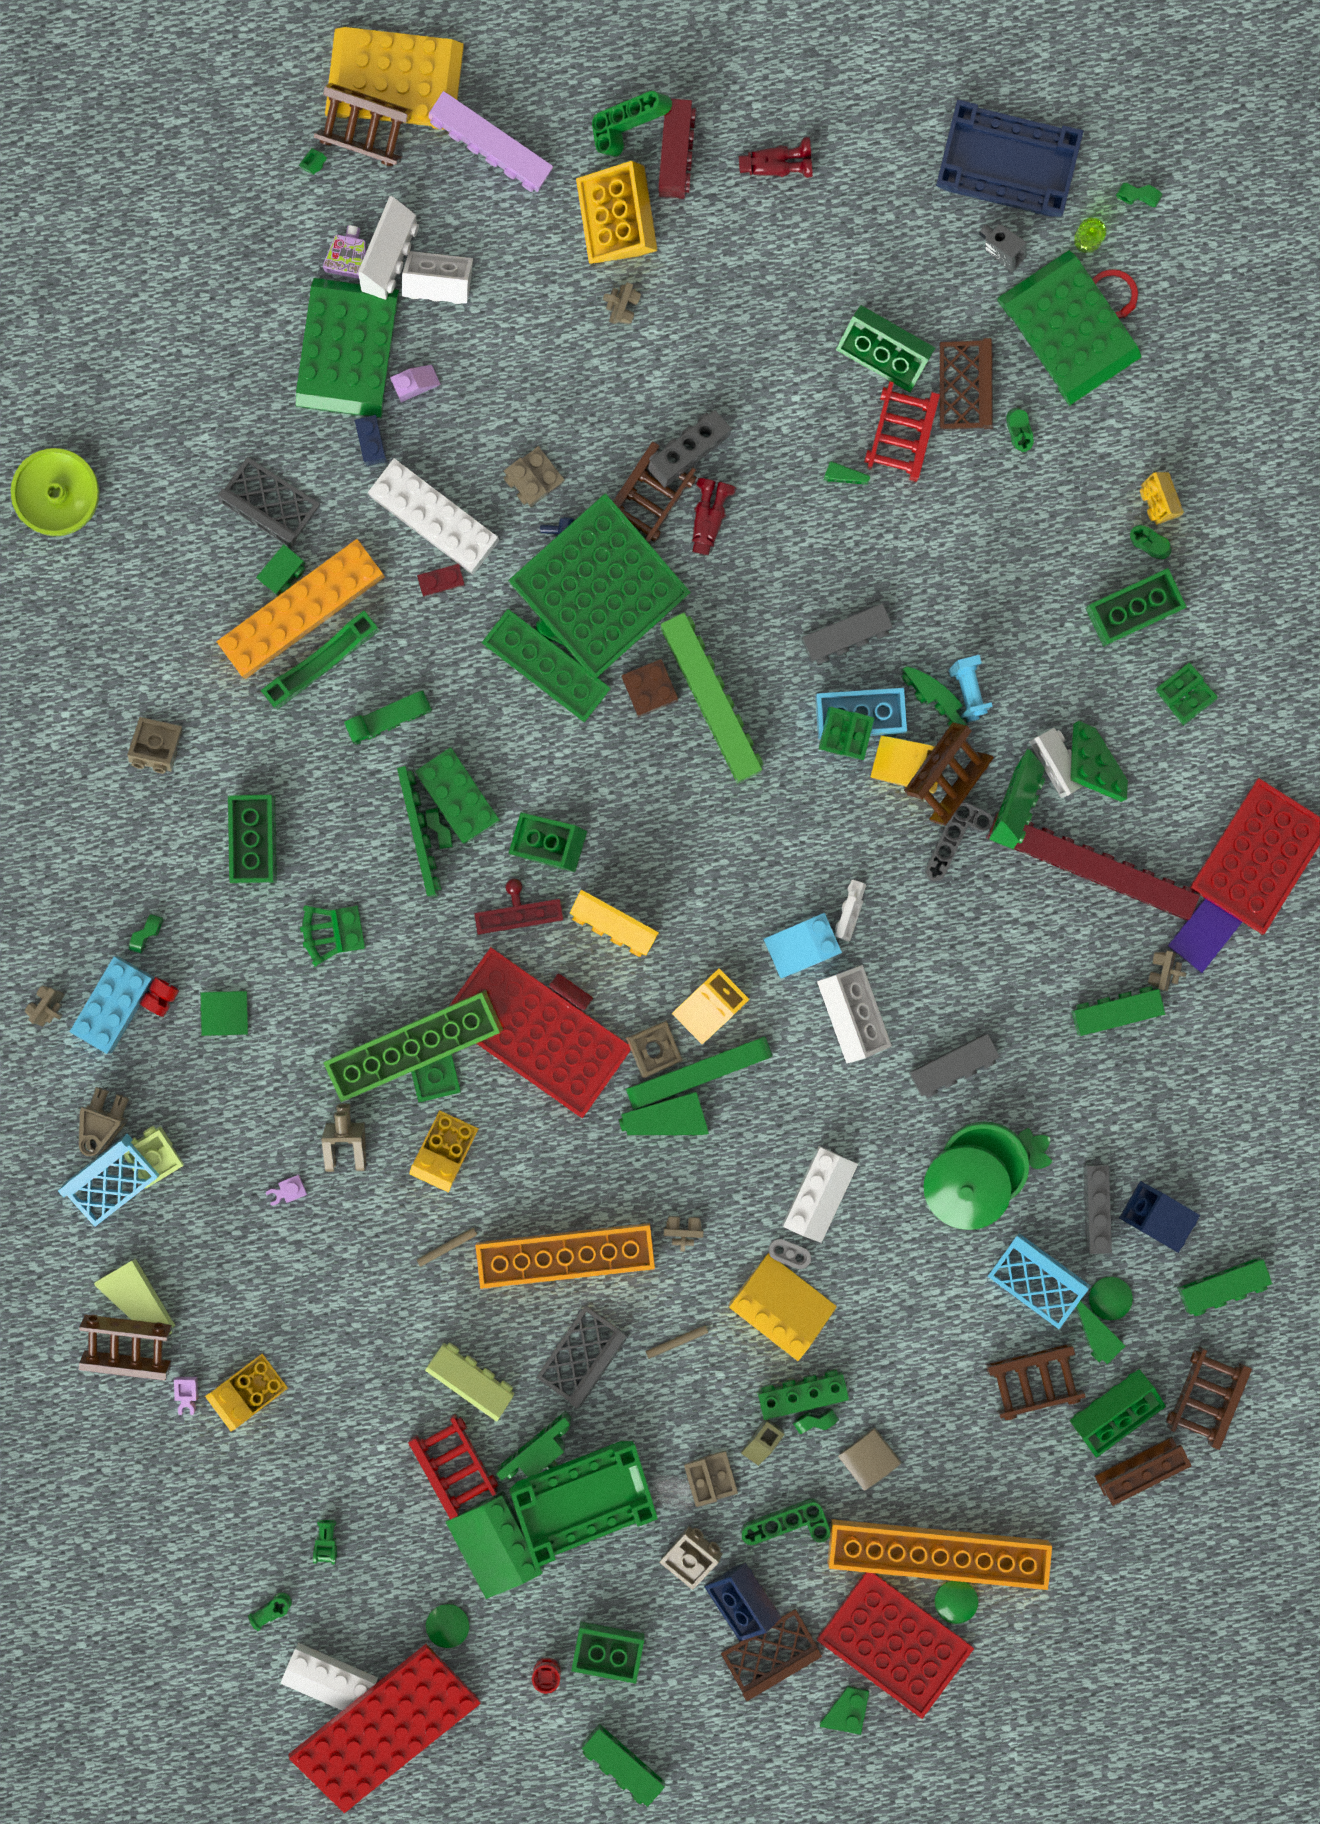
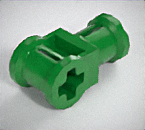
M335 1520L317 1521L319 1535L315 1540L313 1564L331 1562L332 1565H336L337 1538H334V1526H336L337 1522Z
M284 1592L278 1593L256 1613H250L248 1619L252 1627L260 1631L262 1626L269 1621L272 1622L277 1618L285 1616L292 1604L290 1596ZM277 1603H278V1604L283 1603V1604H284V1607H282V1606L277 1607L276 1604H277Z

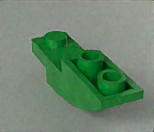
M908 666L902 669L903 675L901 678L907 686L912 685L916 690L914 695L921 704L925 702L928 705L935 701L936 705H934V708L941 716L945 715L949 720L947 723L948 727H950L952 722L966 725L956 712L963 705L944 685L917 669Z

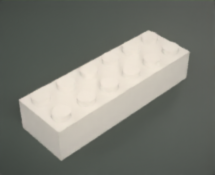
M395 458L368 491L372 499L472 575L475 574L499 542V538Z

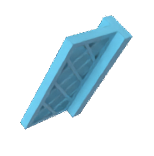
M125 1134L91 1161L58 1190L63 1197L67 1195L95 1227L159 1177L157 1171L131 1143L133 1139L128 1134ZM127 1151L135 1157V1163L123 1162L124 1154ZM108 1166H119V1176L108 1175ZM123 1167L134 1168V1178L123 1177ZM138 1169L146 1170L151 1177L147 1180L139 1179ZM92 1179H103V1188L92 1187ZM107 1179L118 1181V1190L107 1189ZM123 1181L134 1183L132 1192L122 1191ZM78 1190L88 1191L87 1201L80 1200L75 1193ZM92 1192L103 1193L102 1202L92 1201ZM107 1194L118 1195V1203H107ZM91 1206L102 1207V1215L98 1219L91 1212Z
M1020 1233L1015 1237L988 1275L990 1279L1058 1329L1061 1328L1091 1286ZM1013 1248L1021 1253L1023 1262H1010L1009 1254ZM1007 1258V1264L1002 1265ZM1035 1263L1039 1266L1040 1275L1029 1277L1027 1264ZM1023 1265L1025 1277L1013 1279L1011 1267ZM1008 1267L1010 1279L1001 1280L995 1276L999 1268ZM1054 1277L1058 1282V1288L1046 1290L1044 1278ZM1041 1278L1043 1290L1031 1292L1029 1280ZM1026 1280L1028 1292L1018 1293L1015 1290L1014 1282ZM1071 1290L1078 1297L1074 1302L1064 1303L1062 1291ZM1059 1292L1061 1304L1049 1305L1047 1293ZM1044 1294L1046 1306L1037 1307L1033 1304L1032 1295ZM1065 1306H1070V1308L1066 1312ZM1062 1307L1063 1317L1059 1322L1051 1317L1050 1308Z

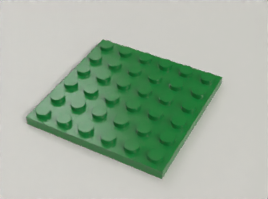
M606 493L507 580L593 679L602 674L691 593Z

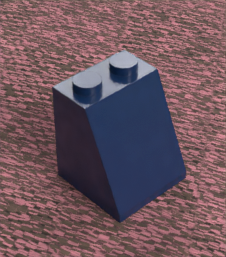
M1140 1181L1119 1219L1179 1253L1200 1215L1166 1194Z

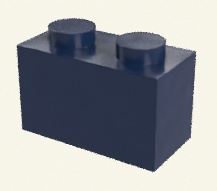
M376 415L354 420L366 467L388 462Z

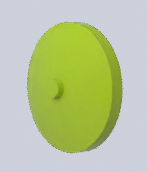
M59 448L44 449L27 457L17 468L11 483V500L18 517L28 527L40 534L64 536L78 531L92 518L99 502V484L90 465L77 454Z

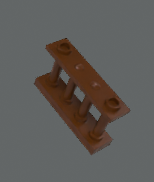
M331 82L324 87L323 95L329 97L330 106L325 128L314 133L313 138L319 139V142L325 145L334 144L379 159L382 164L387 166L398 164L402 156L394 154L400 126L403 122L406 123L411 119L413 110ZM342 102L350 104L349 106L351 107L345 137L333 134L338 106ZM362 108L369 110L370 114H372L365 144L353 140L359 111ZM383 115L390 117L392 121L386 151L373 147L379 120Z
M653 441L613 501L632 525L647 535L645 540L649 544L651 541L654 543L657 541L662 533L659 530L685 489L687 487L691 488L697 479L694 476L696 469L692 467L688 474L684 472L678 477L683 483L677 492L668 486L664 488L647 471L650 463L649 458L660 450V446ZM639 481L647 483L671 499L665 510L637 493L635 487ZM627 499L635 501L659 517L653 528L625 511L623 505Z
M952 722L904 789L908 796L922 800L924 798L934 810L929 820L944 826L951 820L956 810L994 759L992 755L976 752L966 741L972 732L967 725ZM960 747L971 759L965 769L954 758ZM948 764L959 776L953 786L942 775ZM935 782L947 793L941 803L929 791Z
M84 1315L79 1331L88 1332V1351L84 1350L79 1362V1370L166 1381L171 1361L162 1359L163 1341L168 1340L172 1325L160 1322L152 1323L98 1315ZM97 1333L110 1334V1353L97 1352ZM119 1336L132 1337V1356L119 1354ZM141 1338L154 1340L153 1358L141 1357Z
M1066 1344L986 1364L988 1374L990 1376L994 1375V1378H997L1004 1406L1003 1410L997 1411L999 1417L1005 1420H1012L1017 1418L1018 1414L1066 1402L1069 1405L1081 1402L1082 1398H1086L1082 1390L1076 1391L1069 1364L1070 1356L1075 1355L1073 1346ZM1057 1360L1060 1362L1068 1394L1055 1397L1047 1366L1049 1361ZM1033 1365L1039 1367L1047 1398L1036 1402L1033 1400L1026 1372L1028 1367ZM1015 1370L1016 1373L1018 1372L1025 1400L1024 1405L1015 1407L1012 1406L1005 1378L1006 1372Z
M1199 1346L1198 1351L1194 1350L1191 1355L1190 1362H1192V1366L1175 1409L1170 1411L1167 1416V1428L1175 1432L1177 1426H1181L1206 1436L1207 1440H1209L1208 1444L1220 1450L1252 1368L1242 1363H1239L1238 1367L1235 1366L1233 1368L1206 1357L1207 1350ZM1205 1365L1230 1375L1231 1379H1233L1231 1386L1224 1388L1197 1377L1201 1366ZM1196 1385L1223 1396L1225 1401L1222 1408H1216L1189 1397L1193 1386ZM1185 1406H1190L1214 1416L1217 1420L1214 1428L1211 1427L1209 1429L1182 1418Z
M1171 1436L1094 1475L1103 1495H1107L1111 1505L1114 1506L1192 1465L1181 1445L1177 1446Z

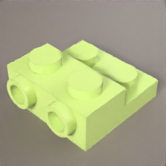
M152 1126L143 1132L144 1136L137 1140L134 1137L131 1141L133 1146L159 1174V1177L145 1188L150 1187L184 1164L161 1126L158 1128ZM127 1151L124 1154L125 1159L128 1163H135V1157ZM138 1169L139 1179L147 1180L151 1177L146 1170Z

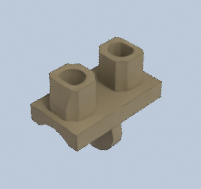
M627 282L626 285H621L619 290L612 288L611 294H604L603 300L608 302L606 309L612 311L609 322L614 324L619 322L630 324L632 322L634 312L625 309L627 302L637 305L641 293L632 289L633 284Z
M1171 951L1154 953L1153 964L1161 965L1163 969L1161 974L1150 973L1149 984L1168 992L1171 975H1173L1171 982L1173 984H1178L1179 976L1186 977L1187 973L1181 972L1182 963L1176 962L1175 969L1173 970L1176 953Z
M42 985L37 991V996L42 1000L38 1005L33 1002L28 1004L25 1012L29 1016L28 1021L44 1027L46 1022L51 1023L54 1017L59 1020L62 1018L63 1015L58 1011L62 1006L60 1002L65 994L59 990Z
M668 1216L666 1227H664V1236L681 1237V1239L672 1238V1245H681L680 1252H685V1246H694V1239H686V1237L703 1238L700 1217H689L688 1228H679L680 1216Z

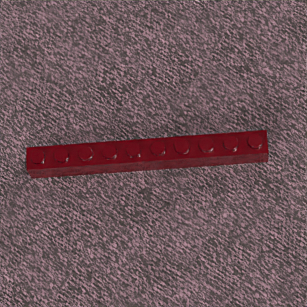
M998 813L995 814L993 819V825L987 833L986 838L988 839L991 835ZM1029 822L1028 826H1024L1023 831H1026L1025 837L1021 844L1017 843L1014 850L1184 920L1191 919L1200 896L1194 894L1195 891L1190 887L1184 885L1182 888L1174 885L1175 881L1163 877L1160 880L1154 877L1155 873L1143 869L1141 872L1134 869L1135 865L1127 861L1119 863L1114 861V856L1104 852L1102 855L1094 852L1095 848L1082 844V847L1074 844L1075 840L1069 837L1062 836V838L1054 836L1055 832L1044 827H1042V830L1034 828V823Z

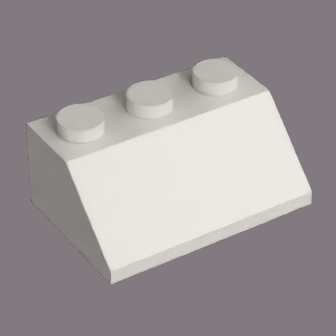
M410 251L402 273V296L411 299L422 298L432 301H449L455 304L467 303L470 292L473 258Z
M1052 728L1029 741L1045 768L1059 796L1063 798L1083 786L1070 780L1072 751L1066 749L1063 743L1065 738L1060 730L1056 731L1055 728Z

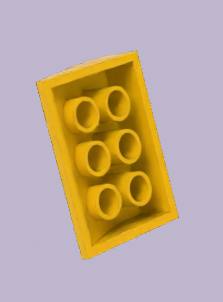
M629 161L576 178L589 264L638 257L657 251L644 165Z
M580 890L570 912L573 915V921L582 926L585 922L593 926L591 931L600 936H603L604 933L611 936V942L620 947L623 943L631 947L629 952L638 957H641L642 954L647 955L659 932L583 890Z
M769 1253L728 1304L730 1309L797 1361L801 1359L837 1307L781 1262L774 1260Z

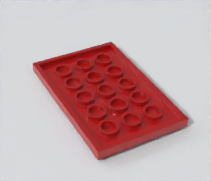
M1260 778L1256 779L1193 880L1190 888L1260 934H1265L1320 845V817Z
M868 1572L863 1574L816 1638L819 1643L921 1719L924 1718L974 1650L971 1644L877 1574Z

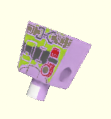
M348 225L345 236H334L323 264V269L326 273L359 279L358 271L367 252L366 242L358 239L360 228Z

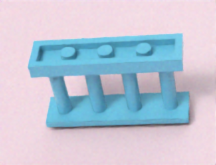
M980 655L957 660L948 669L950 678L956 677V680H959L966 711L960 717L962 720L966 719L967 722L979 720L980 715L987 714V710L993 707L992 702L983 704L975 673L977 667L981 664Z

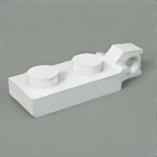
M856 880L851 881L848 887V898L842 905L843 913L841 919L835 926V937L847 942L851 940L863 904L862 897L866 884Z

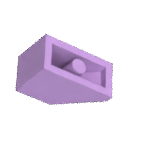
M432 365L410 368L390 377L401 402L441 385Z

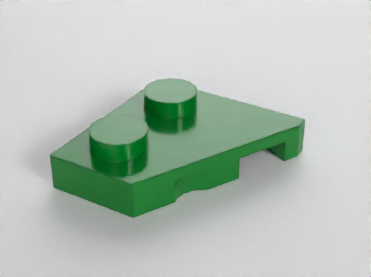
M847 1686L826 1716L820 1721L819 1726L861 1735L869 1690Z

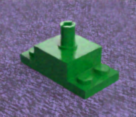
M564 1411L498 1466L496 1474L501 1481L506 1477L508 1479L512 1478L519 1471L518 1468L527 1477L540 1473L543 1469L548 1470L559 1465L555 1459L564 1453L566 1445L560 1437L570 1429L571 1416L567 1411Z

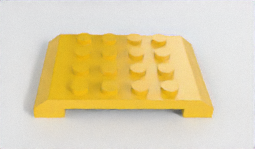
M349 27L337 28L334 32L329 83L331 82L413 110L412 116L406 122L407 124L432 126V128L438 129L430 123L431 119L428 118L429 112L443 91L458 101L464 44L446 38ZM329 97L326 100L325 116L328 115L330 106ZM345 102L339 103L336 117L347 119L351 111L350 104ZM362 108L359 111L358 118L371 119L372 114H370L369 110ZM384 115L380 117L381 121L392 122L390 117Z

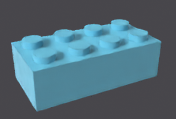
M904 688L817 693L815 696L818 739H821L828 707L874 717L870 736L905 734L907 732Z
M114 956L72 1026L70 1033L102 1052L111 1054L137 1012L144 994L148 993L149 986L154 977L124 959Z

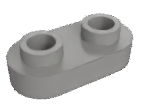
M775 1239L769 1245V1254L776 1261L796 1269H804L811 1262L809 1251L801 1246L783 1239ZM777 1246L783 1247L781 1254L776 1253L775 1248ZM802 1254L804 1257L803 1261L797 1262L795 1259L796 1255Z

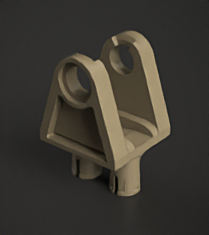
M95 1087L90 1105L81 1107L79 1149L82 1154L91 1157L103 1153L127 1124L128 1119L124 1118L123 1114L130 1098L116 1094L110 1112H107L102 1108L109 1091ZM92 1139L95 1140L97 1144L96 1149L92 1147Z
M338 1104L336 1106L337 1112L334 1113L335 1123H326L321 1138L325 1171L334 1172V1167H336V1142L353 1144L356 1171H365V1122H351L350 1104Z

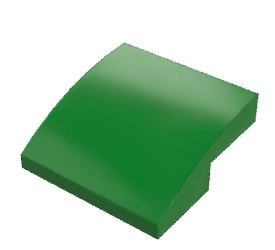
M1190 662L1155 689L1183 726L1218 698Z
M828 707L818 750L864 760L874 717Z
M247 991L200 992L201 1036L248 1035Z

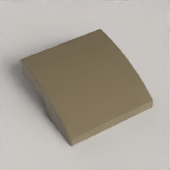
M876 1428L864 1434L857 1442L838 1455L864 1491L901 1464L900 1459Z
M726 1450L684 1464L696 1507L738 1494Z

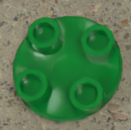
M1116 1277L1100 1279L1091 1287L1089 1294L1091 1309L1097 1316L1105 1320H1117L1124 1317L1129 1312L1133 1302L1130 1287L1123 1280Z
M948 1581L937 1590L935 1608L939 1616L945 1621L952 1624H961L970 1620L976 1613L978 1596L968 1582Z
M440 1605L429 1614L426 1621V1632L429 1639L435 1645L442 1648H453L460 1645L466 1639L469 1632V1620L465 1612L456 1605Z

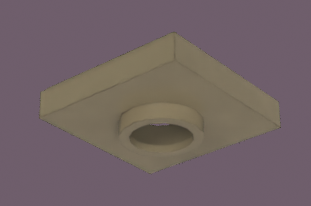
M667 1021L626 1038L642 1078L683 1061ZM649 1042H655L660 1046V1053L655 1058H651L647 1053L646 1045Z

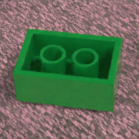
M580 1621L571 1671L636 1684L645 1634Z

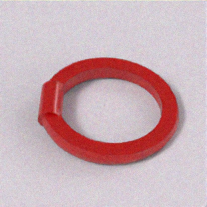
M1109 269L1098 273L1092 279L1095 284L1107 276H1116L1122 278L1129 285L1131 290L1130 302L1120 311L1115 312L1119 319L1125 318L1136 308L1138 288L1135 281L1130 275L1121 270Z

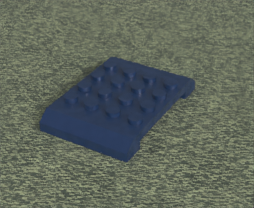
M957 99L936 186L948 192L1050 217H1062L1084 130L1064 125L1062 128L978 108V104Z

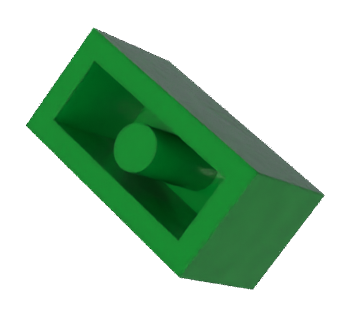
M283 544L256 578L279 596L292 586L290 583L295 577L300 578L306 570L304 567L306 563Z

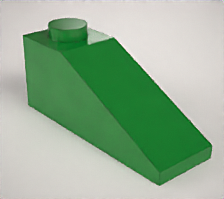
M1080 1301L1076 1306V1310L1088 1346L1093 1350L1090 1354L1099 1363L1103 1360L1108 1365L1125 1345Z

